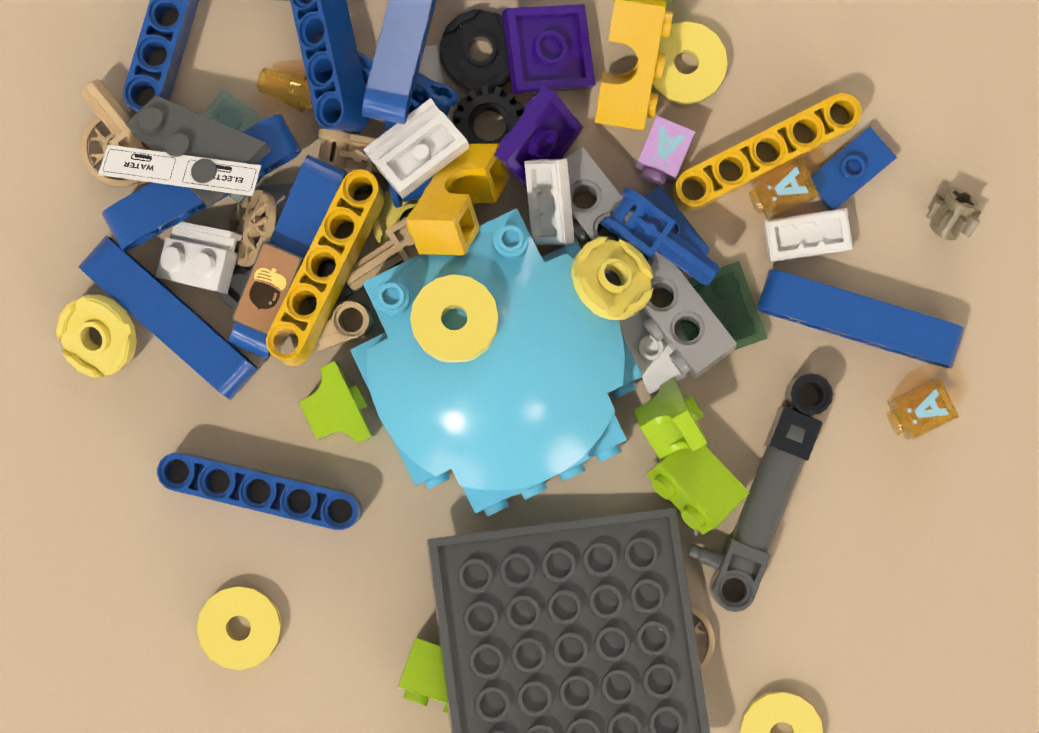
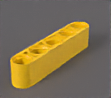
M839 93L686 170L679 176L673 186L672 196L674 202L685 211L699 210L844 136L858 124L861 118L862 109L860 103L850 94ZM839 106L845 109L849 117L848 123L841 125L834 122L830 116V108ZM796 125L808 127L812 133V141L807 144L797 141L793 135V127ZM762 143L772 146L776 153L775 161L769 163L760 160L756 154V146ZM724 162L735 164L739 170V179L736 181H726L719 173V165ZM689 180L699 183L703 190L702 198L698 200L686 198L682 193V184Z
M353 170L342 180L268 331L266 338L267 348L270 354L285 365H301L311 355L384 205V191L375 176L367 170ZM363 185L373 187L372 194L368 199L364 201L354 200V193L357 188ZM346 222L354 223V231L349 237L345 239L336 238L335 233L339 225ZM325 260H335L336 267L333 273L327 277H319L317 274L318 266ZM308 297L317 298L316 309L311 314L304 316L299 314V306L304 299ZM288 335H297V348L291 353L283 354L280 348L283 339Z

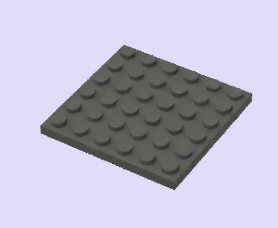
M676 508L427 539L451 733H710Z

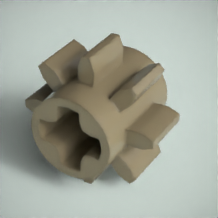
M953 188L949 190L946 196L940 192L935 194L928 206L929 212L926 217L932 220L930 227L934 233L947 240H956L961 232L968 237L972 235L980 222L978 217L981 211L976 209L978 202L971 194L964 190Z

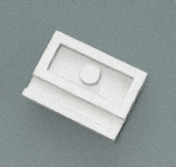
M430 98L408 115L406 124L397 123L363 150L403 199L470 147L466 138Z
M181 222L173 226L170 238H165L155 277L228 294L238 253L234 252L236 242L241 241L243 235L232 231Z

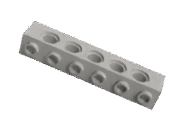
M582 146L567 157L574 236L581 244L600 237L598 234L603 227L601 225L602 219L610 217L623 199ZM589 192L597 198V201L589 209H580L573 203L578 194ZM632 209L623 219L624 223H626L633 214L634 211ZM655 252L650 259L646 258L653 274L651 289L653 288V291L656 289L669 291L673 296V301L667 307L658 308L649 300L642 309V312L648 318L643 324L657 342L664 339L673 350L668 356L682 375L690 372L693 378L697 379L734 351L737 343L678 267L658 252ZM605 270V276L613 273L620 282V278L614 271ZM689 321L697 326L699 334L694 340L683 341L676 336L675 327L681 322Z

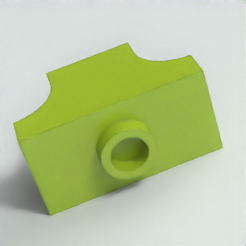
M333 361L321 367L322 379L318 390L313 395L299 401L316 439L322 440L334 433L342 432L351 436L356 444H360L374 437L362 411L368 405L357 384L352 387L350 386L339 362Z
M675 377L660 385V390L654 398L634 410L640 429L659 459L680 449H691L694 452L708 444L699 419L705 417L693 395L688 397L685 395Z

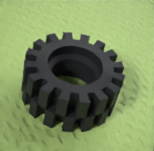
M482 86L481 90L475 92L473 89L468 92V96L465 99H460L452 118L453 125L466 138L468 144H500L502 138L513 129L524 111L521 102H517L515 95L511 92L507 94L503 92L501 87L495 86V89H488V86ZM495 111L502 115L506 122V129L500 138L494 141H485L476 135L473 124L480 113Z

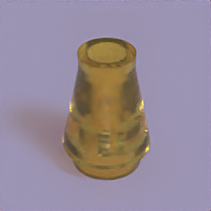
M262 69L257 83L259 92L268 94L300 112L305 111V109L314 110L305 71Z

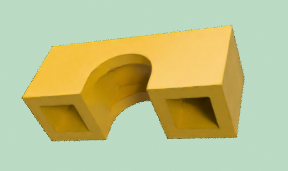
M614 0L608 41L630 46L635 51L638 61L630 71L624 74L602 72L595 123L644 130L646 118L654 119L658 94L651 93L653 78H662L665 62V53L658 52L661 36L669 38L673 12L665 11L666 0Z
M469 144L470 148L434 175L407 218L408 233L413 237L418 254L465 255L480 230L473 204L496 203L510 178L507 168L494 155L499 149L500 144Z

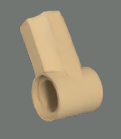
M355 301L343 302L334 307L311 354L368 335L374 325V314L371 309L364 303ZM352 308L359 310L363 316V324L356 332H350L346 329L343 321L346 312ZM293 334L290 335L293 346L296 349L298 345V336Z

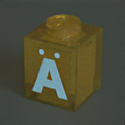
M802 157L756 177L751 182L753 190L749 191V196L758 214L764 212L767 220L802 206L819 196Z
M941 379L931 380L887 402L891 409L887 413L888 420L897 435L903 434L905 439H915L959 417Z

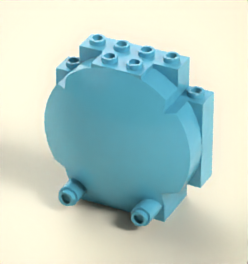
M517 208L481 225L478 234L465 255L420 254L362 282L385 333L350 349L371 393L378 416L393 439L414 485L417 486L424 482L428 490L449 480L447 471L452 469L459 485L463 487L475 514L484 510L487 517L508 507L509 504L506 499L521 493L524 500L545 491L547 486L544 481L554 476L560 475L561 479L565 481L586 471L583 462L590 460L595 455L599 462L622 452L619 444L627 439L614 414L615 409L608 393L612 392L615 399L637 389L634 381L643 377L624 339L619 321L608 320L594 314L581 301L574 289L571 268L574 257L581 250L578 242L575 241V243L566 245L541 257ZM452 274L471 277L483 284L495 299L499 315L497 335L488 350L474 360L463 363L462 361L457 363L440 362L425 353L414 338L410 322L412 305L421 289L436 278ZM450 309L444 314L442 323L449 330H459L466 324L467 314L461 309Z

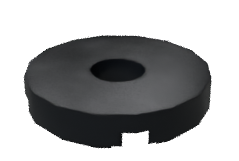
M472 9L458 15L446 26L440 42V60L446 75L458 87L468 91L474 89L476 92L481 90L482 86H488V89H495V86L503 87L510 80L502 15L496 12L483 11V9ZM485 41L491 46L492 54L487 60L476 61L470 57L469 48L474 42Z

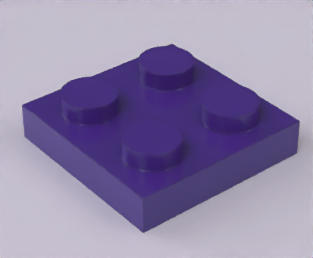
M585 4L506 8L502 12L512 94L538 93L542 86L552 91L591 89L596 85Z
M542 86L536 96L528 101L524 108V113L513 129L502 138L499 149L494 155L527 188L524 161L532 159H562L584 127L555 92Z

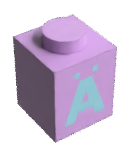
M656 116L635 168L642 171L640 176L658 185H664L665 181L673 184L695 131Z

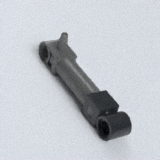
M810 373L797 376L786 387L785 400L788 407H780L777 410L764 444L767 447L751 485L750 493L746 498L731 539L727 538L722 553L692 544L689 548V557L715 568L710 581V593L714 601L727 611L738 612L745 610L752 604L771 557L768 552L802 465L804 461L809 460L823 424L822 421L813 417L825 411L832 402L833 392L831 385L821 375ZM805 383L813 385L818 392V399L811 407L804 405L799 399V390ZM731 578L740 579L743 585L741 595L734 600L725 599L722 594V587L725 581Z

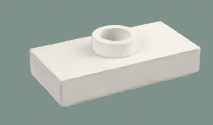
M567 158L524 161L533 242L535 245H569L575 243Z
M847 208L765 220L763 222L769 263L853 250Z
M641 310L625 320L618 321L624 339L643 376L641 380L648 394H652L660 390V385L675 377L679 381L687 377V375H682L670 360L668 355L673 350L666 341L662 339L657 342L643 324L648 318Z

